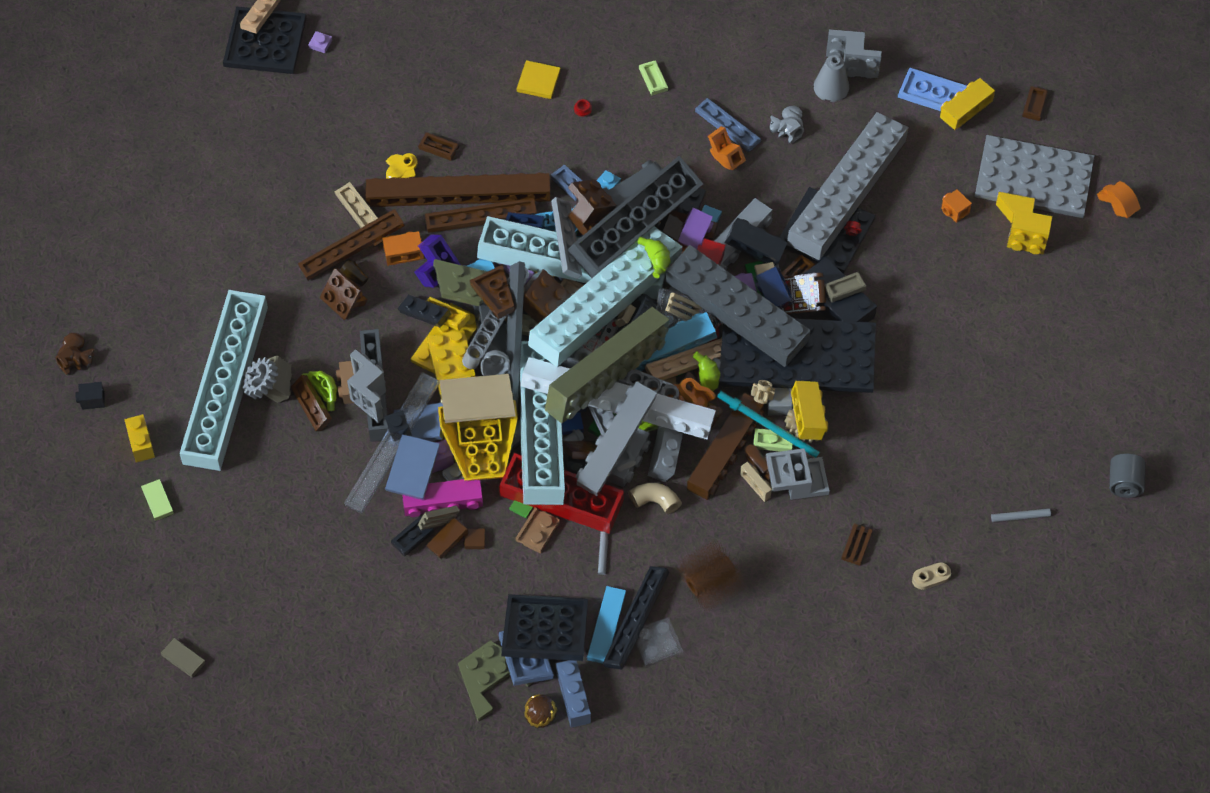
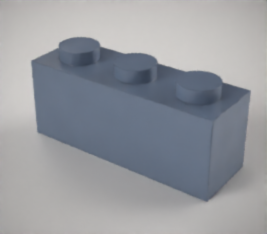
M568 660L556 663V673L570 727L591 723V713L577 661Z

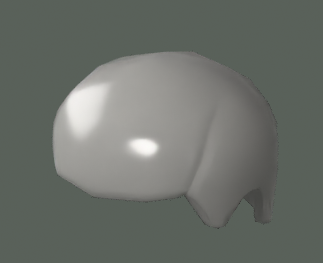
M492 350L487 352L481 360L483 376L505 374L510 369L509 357L502 351Z

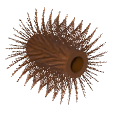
M705 546L711 549L707 550V552L704 551L700 556L697 555L695 560L694 558L693 560L690 559L688 564L687 562L686 564L683 563L686 566L684 568L686 571L683 572V575L687 577L684 582L687 583L695 598L698 596L697 599H702L700 602L709 601L712 597L716 603V601H719L716 595L720 594L721 591L723 593L725 589L727 590L728 587L730 589L731 586L735 588L734 590H737V587H735L737 584L735 583L737 582L736 577L738 575L735 573V567L727 557V554H723L722 550L715 551V546ZM727 590V592L725 593V595H726V596H730V595H727V594H730V593H729L730 591Z

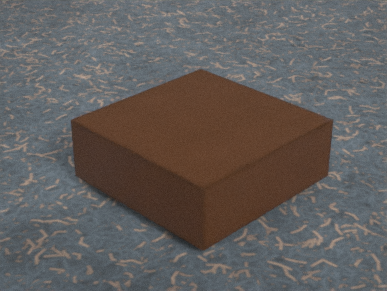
M468 529L469 532L465 535V549H485V529Z

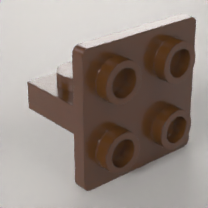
M338 268L333 270L320 295V299L344 320L348 319L353 308L364 306L368 300L362 295V290Z

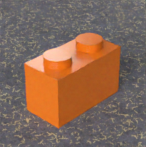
M419 231L382 238L387 266L424 259V254L418 247L421 243Z

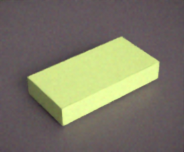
M656 60L639 65V70L651 96L668 91L667 83Z
M160 479L141 486L155 521L174 514Z

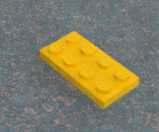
M450 303L451 306L465 311L471 316L469 321L461 328V330L465 331L467 343H469L477 332L475 315ZM443 324L441 328L434 326L427 336L458 330ZM426 337L412 356L411 362L435 374Z
M464 330L427 336L440 397L439 380L476 377L474 369H468L462 363L463 356L468 348Z

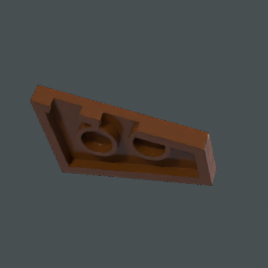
M503 265L470 280L471 287L498 319L515 311Z

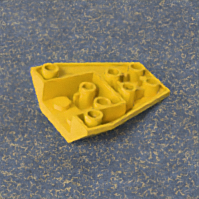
M513 400L515 417L445 423L443 406L438 407L440 428L465 481L503 478L518 420L516 400Z

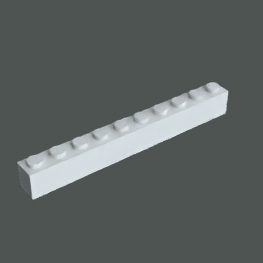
M529 357L522 374L520 386L548 394L549 384L567 372L569 368L556 367L552 363ZM615 382L611 389H606L598 399H593L589 402L588 406L617 414L615 410L621 401L624 402L627 396L625 394L629 385ZM657 394L643 421L708 439L716 410Z

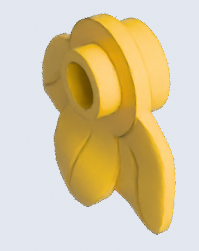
M411 153L404 154L403 156L395 154L386 160L390 166L387 169L386 178L415 177L414 169L418 164L415 155ZM407 160H411L409 164H405Z

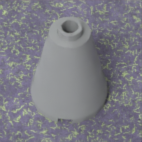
M831 55L826 59L814 81V91L824 101L825 99L830 100V102L840 101L847 96L849 91L844 61L838 55Z

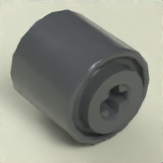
M1120 454L1111 458L1110 492L1124 498L1137 497L1143 494L1145 491L1146 474L1145 459L1135 454Z

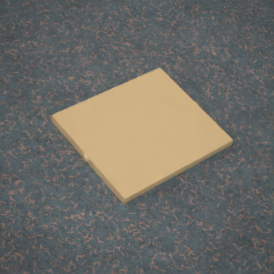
M509 374L439 380L445 423L515 417Z

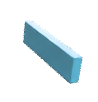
M606 586L587 660L603 664L613 643L626 590Z

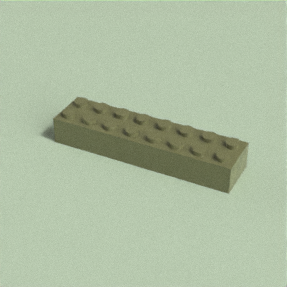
M653 307L648 309L549 384L545 411L561 424L567 419H572L580 409H585L589 402L593 399H598L602 392L606 389H611L615 382L619 379H624L628 372L632 369L635 370L642 361L648 360L655 351H659L664 347L666 343L665 337L669 330V319Z

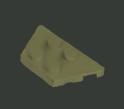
M434 259L433 266L436 270L442 298L480 306L484 302L471 287L470 280L488 271Z

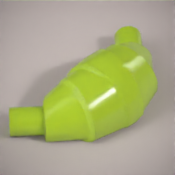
M640 236L637 243L645 246L648 257L655 269L652 275L655 278H659L662 273H665L671 263L669 249L659 240L646 239Z
M697 351L694 353L693 358L699 362L700 385L714 391L719 386L721 373L715 361Z
M309 371V373L302 374L308 376L317 393L327 402V411H335L338 389L334 379L323 371Z

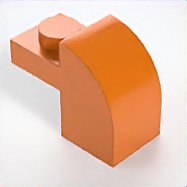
M721 126L708 135L712 146L710 152L723 167L734 170L746 161L740 145L731 143L725 127Z
M1122 181L1117 182L1115 185H1106L1103 190L1097 193L1099 200L1112 204L1117 216L1129 218L1141 209L1133 190Z

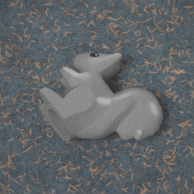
M797 106L784 108L782 112L783 120L770 116V131L772 133L780 132L779 138L787 134L790 144L801 138L804 132L803 122L800 119L802 111Z

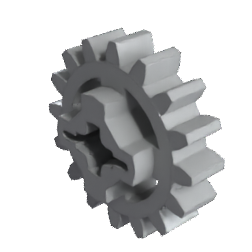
M266 357L263 359L258 358L257 363L253 361L252 367L247 368V372L244 373L245 379L242 380L244 393L254 399L257 397L262 398L263 393L267 395V390L273 389L272 385L276 383L274 378L278 376L276 363Z

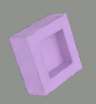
M315 31L308 44L309 49L326 53L332 42V36Z

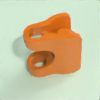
M686 378L680 384H673L679 389V400L707 408L708 402L716 397L713 391L701 386L693 378ZM686 383L690 384L691 391L686 389Z

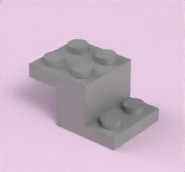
M829 29L826 56L838 55L844 58L846 73L849 77L878 78L882 51L864 50L865 32Z
M355 349L350 354L354 375L347 380L350 399L376 422H380L384 418L381 405V396L386 392L384 371L379 365L371 363L367 355L364 353L360 354Z
M805 448L766 453L773 491L789 490L790 500L829 495V486L822 457L807 459Z

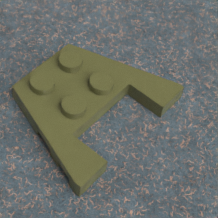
M491 640L458 663L478 722L493 712L492 706L482 694L510 675L506 659L501 657L502 647ZM534 682L527 683L526 686L529 687Z

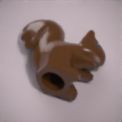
M69 333L65 336L62 342L63 346L59 349L55 358L61 370L68 375L69 368L73 365L78 370H81V364L90 366L94 357V349L80 351L85 344V339L79 333Z

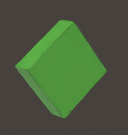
M514 500L509 509L527 518L533 507Z

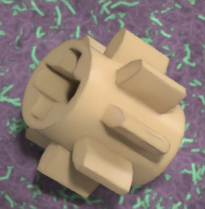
M759 380L758 384L753 383L751 396H754L756 402L766 404L768 399L773 400L775 388H772L771 382Z

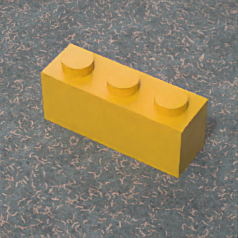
M978 78L975 82H970L966 89L962 92H957L953 99L943 103L940 118L951 128L957 130L993 102L995 90L981 78Z
M795 381L791 390V397L799 439L822 440L824 433L828 431V422L825 421V406L822 405V391L819 390L818 382Z

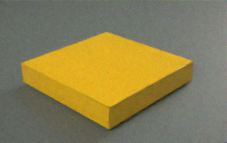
M526 60L517 86V92L552 99L560 74V67Z

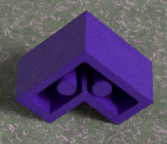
M431 234L418 245L427 261L414 273L424 287L434 288L438 285L436 270L433 266L434 259L458 265L461 264L442 235Z

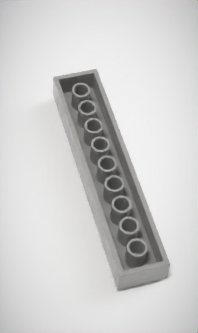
M876 112L790 228L787 245L820 260L906 142L909 127Z

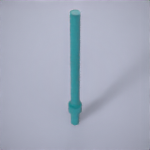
M720 391L717 397L729 404V407L733 410H739L800 449L805 448V452L814 458H817L820 452L748 408L738 398H732L723 391Z

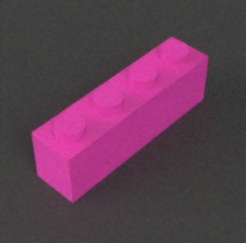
M461 479L429 483L424 500L402 495L405 516L418 517L425 512L451 506H457L459 510L467 508L475 510L483 507L480 480L465 481Z

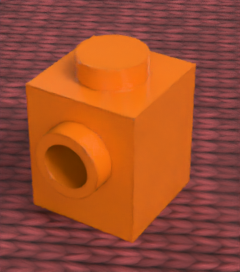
M957 189L943 197L941 209L946 216H950L956 223L970 213L972 203Z

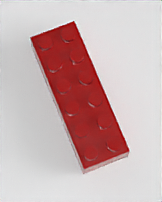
M514 453L500 483V496L523 503L522 455ZM564 470L565 492L563 505L526 504L610 534L624 502V491L604 484L598 496H595L577 485L578 479L575 478L577 474Z

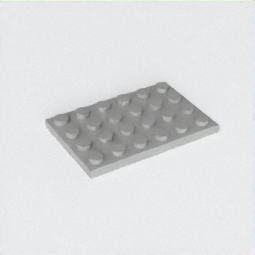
M986 135L974 197L996 201L998 192L1034 198L1033 209L1083 218L1094 155Z

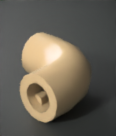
M644 483L628 491L631 501L637 508L648 502H656L663 508L666 514H670L676 511L682 504L676 493L668 486L660 483Z

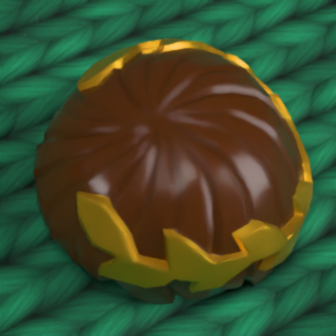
M536 694L528 699L524 715L531 726L543 728L548 726L549 722L555 718L557 707L551 697L544 694Z

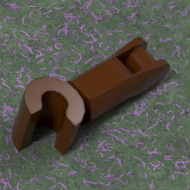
M748 445L745 449L746 459L758 470L763 480H767L771 485L766 458L756 446Z

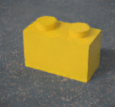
M144 415L124 419L135 461L140 462L155 458Z

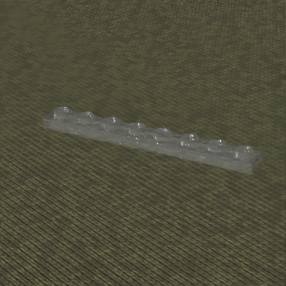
M423 372L399 410L404 411L411 431L440 384L439 380ZM389 429L344 502L345 506L363 514L396 456L400 440L393 441Z

